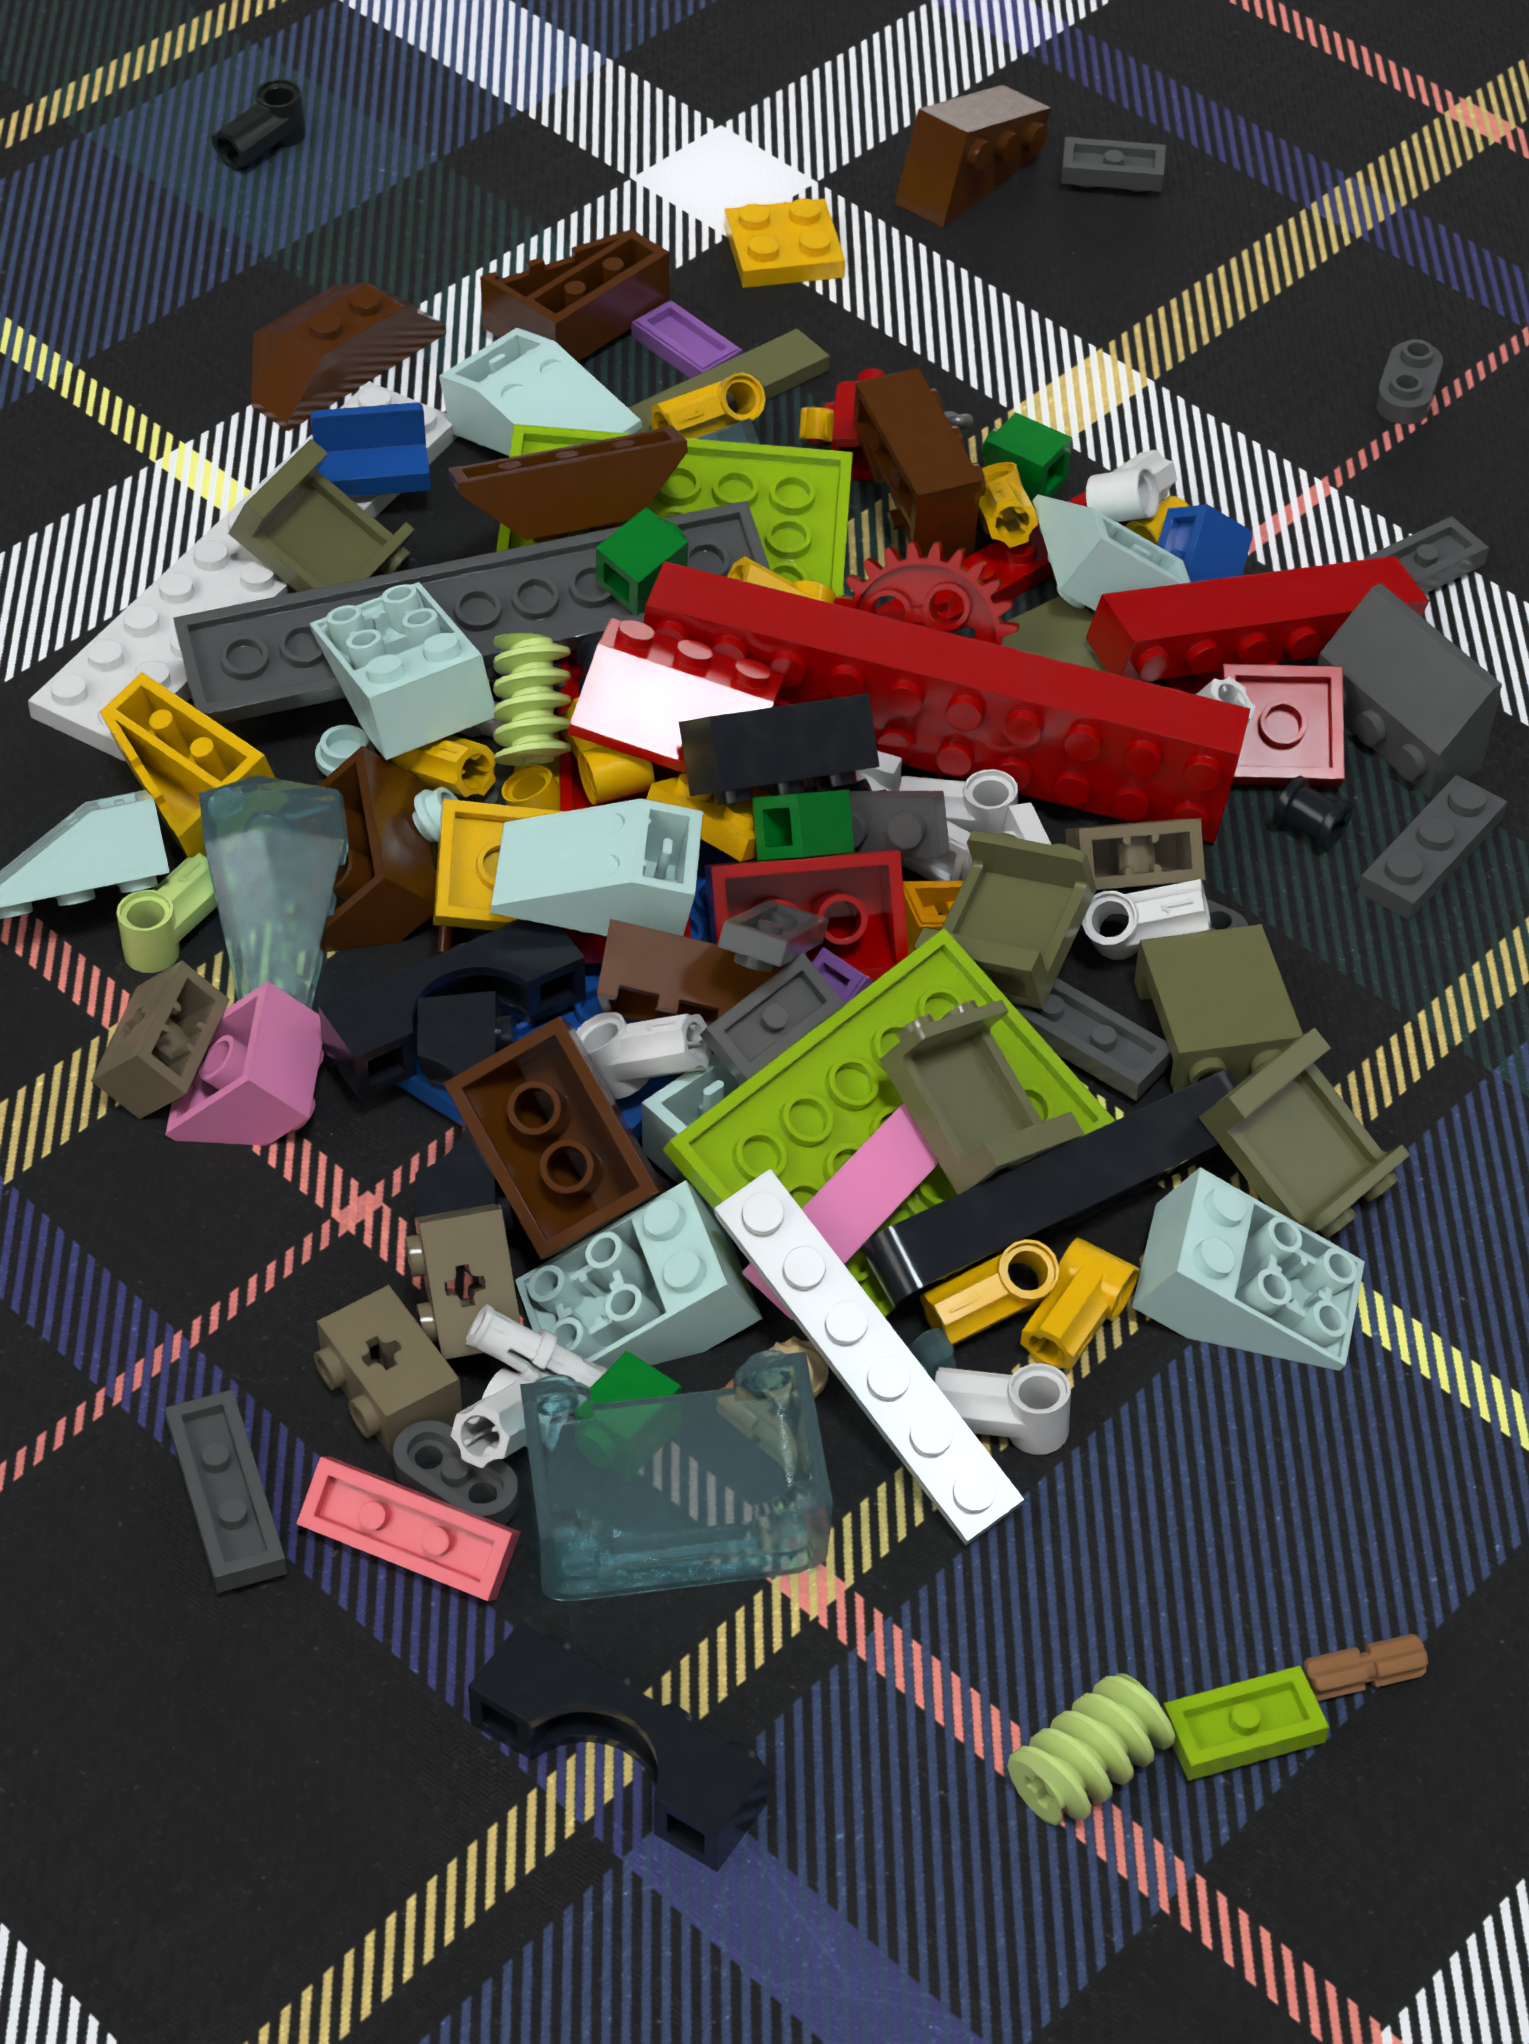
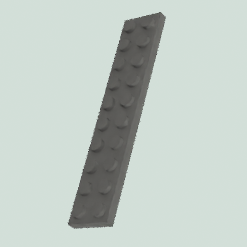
M747 501L661 518L663 521H672L684 533L689 542L687 565L689 568L726 577L733 563L745 556L770 570ZM620 527L173 617L193 705L218 724L346 698L341 685L311 631L309 623L325 618L335 608L345 605L356 606L382 596L387 589L402 584L412 585L419 582L482 654L485 669L493 667L495 656L503 653L493 644V639L502 634H541L552 638L553 643L566 646L572 651L577 649L579 643L586 636L597 632H604L611 618L620 621L634 620L643 623L645 611L639 615L633 614L615 599L610 592L595 582L596 547Z

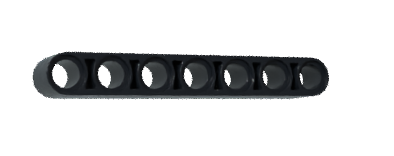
M1229 1069L1216 1073L902 1220L867 1240L860 1249L893 1308L906 1305L919 1299L923 1293L1002 1254L1014 1242L1025 1239L1039 1241L1224 1152L1220 1144L1199 1119V1116L1236 1087L1238 1083Z

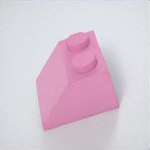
M269 981L225 1009L186 1095L173 1101L171 1104L165 1135L175 1141L267 1146L289 1131H295L303 1127L315 1108V1099L313 1097L318 1068L324 1057L320 1015Z

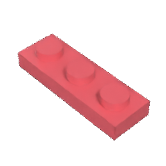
M320 1457L296 1523L486 1601L497 1599L520 1535V1531L333 1457Z

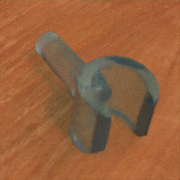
M933 1328L924 1332L911 1345V1353L934 1382L936 1371L939 1367L956 1369V1359L953 1356L954 1347L941 1329Z

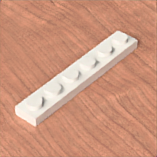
M771 1169L714 1208L715 1217L965 1546L1022 1505L1024 1498Z

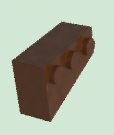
M1004 85L919 108L894 205L944 228L1038 155L1048 136L1046 124L1051 108Z
M630 229L572 247L571 257L546 265L541 257L527 261L526 271L501 279H499L496 271L480 276L483 328L498 338H501L515 328H520L555 341L579 362L629 330L632 321L670 301V252Z
M919 368L856 382L853 425L875 484L886 482L896 507V509L890 510L887 514L892 529L904 528L909 543L917 540L923 556H928L933 543L936 541L942 542L943 559L950 560L952 555L960 548L965 549V558L974 554L980 497L986 493L985 477L981 466L978 463H972L967 455L960 429L957 425L951 426L945 416L942 399L936 388L930 389Z
M610 919L597 995L603 1013H619L627 1024L688 1013L689 1015L700 1014L706 1025L709 1026L793 960L781 967L773 965L771 972L758 971L734 962L735 952L717 947L718 944Z

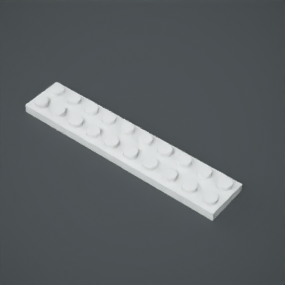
M368 381L340 408L415 403L418 401ZM421 403L424 410L426 448L430 465L458 436L453 434V427L448 422L447 413ZM312 435L28 700L31 718L122 761H126L100 714V711L141 672L186 702L192 697L173 617L297 592L228 533L244 504L310 439L313 440ZM400 493L349 498L375 518Z

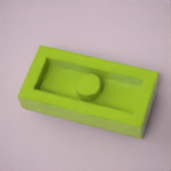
M1300 1665L1165 1702L1162 1708L1173 1727L1175 1743L1172 1745L1188 1781L1325 1743L1329 1731V1725Z

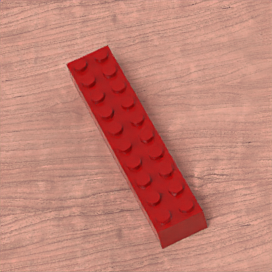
M665 561L645 606L643 623L650 626L656 633L680 641L687 639L696 640L709 646L713 652L737 660H756L765 664L771 671L785 675L775 707L869 693L877 751L901 757L903 765L962 780H967L972 774L982 770L995 769L1004 771L1016 781L1018 794L1131 823L1201 818L1202 841L1215 844L1240 757L1251 708Z

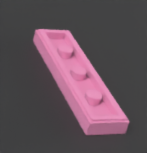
M904 1103L802 1208V1211L843 1264L849 1260L939 1163ZM750 1263L742 1274L792 1320L791 1315Z

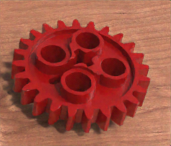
M917 540L911 541L908 544L905 559L901 558L893 546L884 550L886 567L883 568L877 561L871 557L868 558L863 564L869 579L865 580L860 576L851 574L846 579V582L855 593L854 597L838 595L833 601L837 605L877 615L876 608L880 597L893 596L904 605V622L916 625L924 623V627L940 631L971 627L975 630V636L972 639L1019 650L1017 647L1004 642V637L1017 632L1020 626L1018 623L1002 620L1001 615L1014 605L1013 600L996 601L993 596L1003 583L1002 579H994L984 584L980 577L985 569L986 562L982 560L968 570L963 566L965 559V549L963 548L958 549L950 560L943 559L941 541L933 543L928 556L922 555ZM944 589L953 590L961 596L964 602V613L960 619L946 620L937 613L934 603L938 591Z

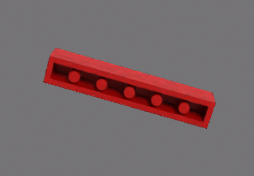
M1396 556L1101 594L1085 639L1108 673L1150 682L1222 671L1224 664L1266 665L1274 661L1280 663L1319 657L1320 652L1369 590L1380 583L1421 617L1426 610L1429 600Z

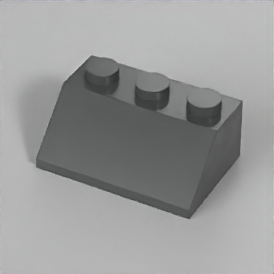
M1380 583L1372 587L1320 652L1317 666H1338L1343 668L1344 725L1353 731L1362 743L1370 746L1391 764L1404 779L1413 783L1427 797L1431 798L1437 795L1455 775L1466 779L1482 770L1502 683Z

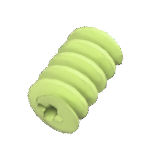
M510 633L496 636L493 639V644L503 653L495 656L493 668L504 676L495 681L493 692L496 696L505 700L495 705L493 715L497 720L505 724L496 728L494 740L497 744L506 748L495 754L494 761L507 766L543 765L552 762L555 756L572 751L571 744L554 739V733L569 728L571 722L569 719L554 715V708L571 703V696L553 691L554 684L571 679L569 671L553 667L554 660L571 655L570 648L555 644L552 638L541 634Z
M1117 1673L1115 1676H1106L1097 1682L1093 1687L1092 1693H1086L1073 1702L1071 1711L1062 1712L1052 1720L1050 1728H1043L1032 1736L1029 1746H1022L1009 1756L1007 1767L1019 1795L1044 1822L1052 1825L1061 1824L1063 1817L1061 1810L1071 1818L1081 1821L1091 1814V1804L1088 1797L1100 1803L1107 1801L1112 1796L1110 1780L1121 1785L1128 1783L1133 1778L1134 1770L1131 1763L1140 1767L1149 1765L1154 1761L1152 1745L1163 1750L1167 1749L1175 1743V1733L1171 1722L1154 1696L1136 1679L1127 1674Z

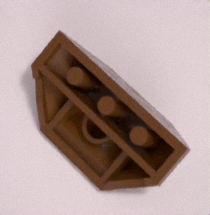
M369 283L333 285L254 333L251 386L252 408L289 432L310 419L312 411L326 409L365 385L368 381L373 380L446 334V325L412 303Z
M673 426L642 433L447 469L449 480L462 497L525 540L533 539L535 543H542L566 538L567 532L589 528L591 532L623 526V521L632 519L641 510L649 506L687 454L688 446L687 440Z

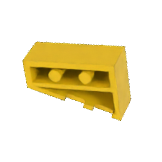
M143 672L100 711L122 756L142 788L154 798L157 812L186 858H193L200 853L217 864L244 837L248 827L254 828L284 798L263 753Z

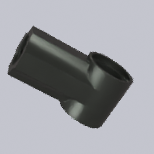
M277 78L262 83L255 93L256 104L212 135L213 148L222 158L224 165L239 171L272 146L290 147L300 143L305 138L306 126L301 90L294 81Z

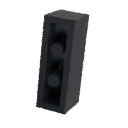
M869 693L679 722L690 796L714 793L716 805L752 800L751 787L767 785L769 796L806 791L804 779L819 777L821 788L858 783L857 770L880 767Z

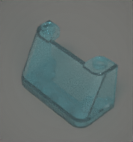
M767 1350L756 1353L749 1357L746 1363L736 1371L733 1388L593 1404L590 1388L581 1382L575 1381L574 1378L568 1375H550L541 1378L536 1383L520 1384L521 1409L540 1581L544 1595L560 1601H580L786 1576L806 1572L825 1561L828 1555L833 1501L806 1352L785 1354L777 1350Z

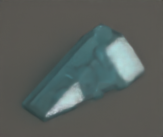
M259 775L199 793L204 847L238 1000L269 981L312 1009L324 952L320 949V943L326 917L333 916L337 897L333 893L338 865H345L349 849L342 794L337 789Z

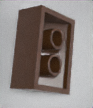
M361 746L283 816L285 835L301 838L309 850V854L293 883L302 949L311 954L400 943L418 926L427 922L434 914L436 878L429 841L418 831L412 816L415 811L414 798L420 793L417 776L391 761L385 760V758L364 746Z
M561 1016L443 1083L542 1260L569 1249L666 1192L572 1024Z

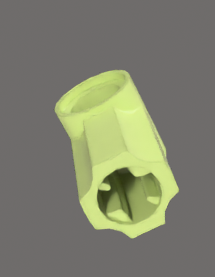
M200 853L193 858L188 857L154 889L132 892L119 903L116 914L123 955L126 963L132 969L142 973H156L172 966L179 957V941L231 894L229 879L222 874L213 860Z

